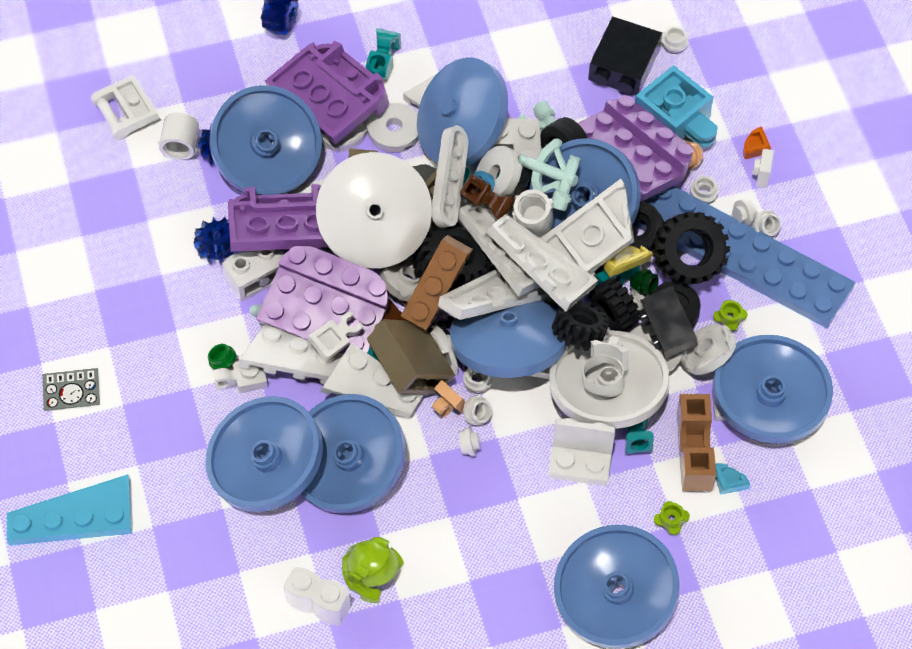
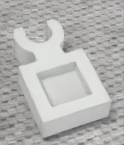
M351 311L342 316L340 324L336 325L331 319L308 337L309 342L326 362L349 346L350 340L347 336H356L362 330L363 325L361 323L356 327L348 326L347 321L353 317Z

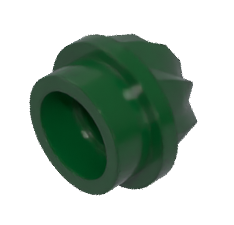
M649 269L635 271L630 278L631 290H636L645 297L650 296L659 284L658 275L653 274Z

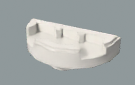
M438 326L429 327L428 331L432 339L444 355L454 374L458 375L457 359L451 348L450 335H446Z

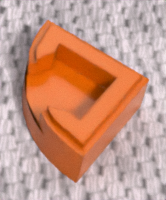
M762 126L754 129L746 138L743 146L744 160L761 156L763 149L771 150Z

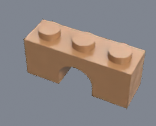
M448 235L444 237L401 317L427 330L433 324L441 309L438 307L440 296L448 293L473 249Z
M680 394L677 424L682 491L713 490L716 466L714 447L710 446L712 423L710 394Z

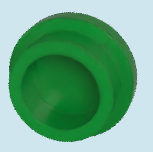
M223 343L215 345L207 356L209 366L213 370L220 368L229 369L236 359V351L231 346Z

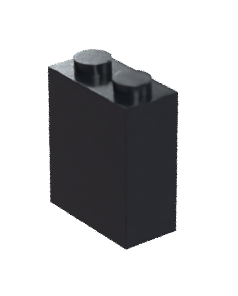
M612 16L591 59L588 80L598 85H605L620 90L623 93L636 96L642 90L660 51L663 32Z

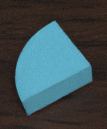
M715 464V480L720 495L750 488L751 484L745 474L728 467L727 464Z

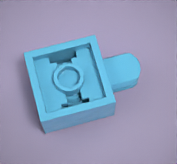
M676 66L670 67L636 95L635 103L650 112L681 139L687 136L693 142L698 143L701 148L713 145L716 140L718 126L709 119L714 96Z

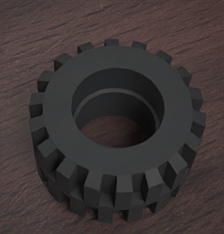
M685 212L667 219L664 225L658 228L656 232L658 233L657 238H654L652 243L655 245V250H652L653 257L656 256L657 262H655L657 268L663 270L662 274L665 277H670L671 281L691 285L710 281L714 275L720 274L723 270L721 268L722 265L727 264L728 258H726V253L730 252V246H726V240H729L728 234H723L722 230L724 227L721 223L717 224L715 222L716 218L705 216L703 212ZM687 231L698 234L705 245L704 256L696 265L685 264L677 254V241Z
M459 225L447 228L436 226L433 231L430 230L427 233L414 258L413 268L415 270L413 273L415 278L421 279L441 240L447 235L473 249L448 292L488 273L491 267V260L468 230L462 229V226Z

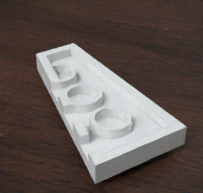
M470 203L460 207L459 220L519 297L540 287L487 234L490 226L498 220L493 212L484 204L477 206L474 203Z
M505 214L490 226L487 234L565 312L592 291L597 284L598 279Z
M495 269L440 296L438 307L448 312L452 317L462 320L551 297L541 287L518 297L498 269Z
M264 324L239 359V367L249 369L250 365L264 368L263 372L275 375L276 371L292 373L293 378L301 380L313 377L320 379L321 384H325L344 354L338 353L326 362L308 340Z

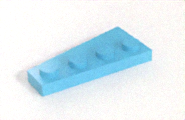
M129 474L8 512V545L132 534Z

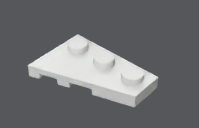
M352 343L319 391L328 395L334 393L337 395L359 394L368 396L382 403L392 414L405 418L410 417L424 395L398 393L381 362Z

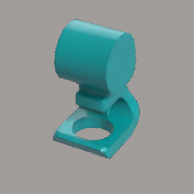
M376 28L377 50H370L365 68L372 74L377 72L382 79L387 80L393 66L391 49L399 50L401 48V33Z
M648 419L636 425L622 428V430L628 429L625 454L653 451V432L644 431V428H647Z

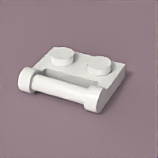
M134 75L102 88L91 95L92 103L101 110L116 140H122L130 132L159 119L158 112ZM115 98L126 116V120L119 121L108 103L110 99Z

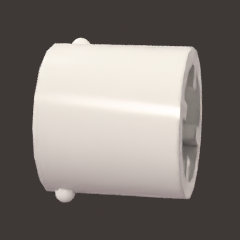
M182 112L166 115L160 140L157 141L159 151L166 157L175 160L191 158L194 152L197 151L196 142L199 131L197 119Z
M535 189L526 190L516 198L512 215L516 217V221L537 237H541L548 233L553 226L554 216L551 207L553 201H550L548 196L542 191Z

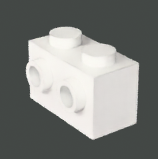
M280 249L241 252L229 256L226 261L222 262L224 279L240 302L270 288L279 268L278 262L284 255Z

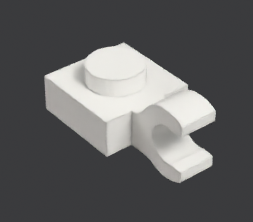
M236 361L232 364L233 370L220 368L213 371L217 390L237 386L238 392L241 393L268 387L266 374L263 372L264 368L250 365L249 369L240 368L239 361Z

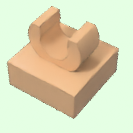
M441 380L434 388L441 397L431 407L443 418L450 414L453 407L462 414L466 401Z

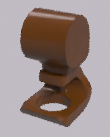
M473 173L469 175L459 192L477 206L485 203L492 209L496 219H500L505 214L508 215L516 200L513 196H499V194L492 191L490 183Z

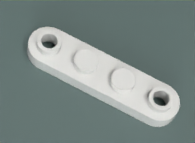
M458 125L445 129L441 139L431 218L439 228L454 226L458 221L461 194L459 192L463 187L469 146L465 130Z

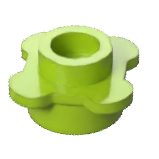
M725 300L720 310L714 312L713 319L716 322L723 323L731 331H735L738 329V324L742 320L747 319L748 313L738 302Z
M666 501L661 508V512L656 514L653 520L655 525L666 528L669 534L678 535L683 523L689 521L690 514L681 505L672 501ZM673 516L675 519L670 520L669 517Z

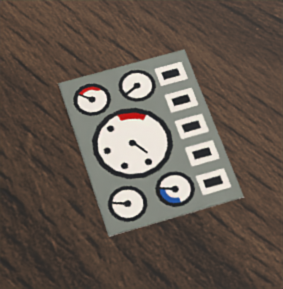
M98 368L42 374L44 411L100 405Z

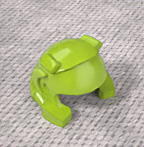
M378 536L358 542L348 548L342 557V575L348 588L359 594L361 600L379 604L381 591L379 588H372V586H381L393 579L397 570L404 565V560L393 547L390 548L388 546L389 540Z

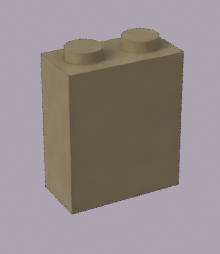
M383 319L375 325L372 333L366 338L398 393L439 394L434 389L437 384L443 380L448 385L456 376L432 339L428 329L424 330L408 320Z

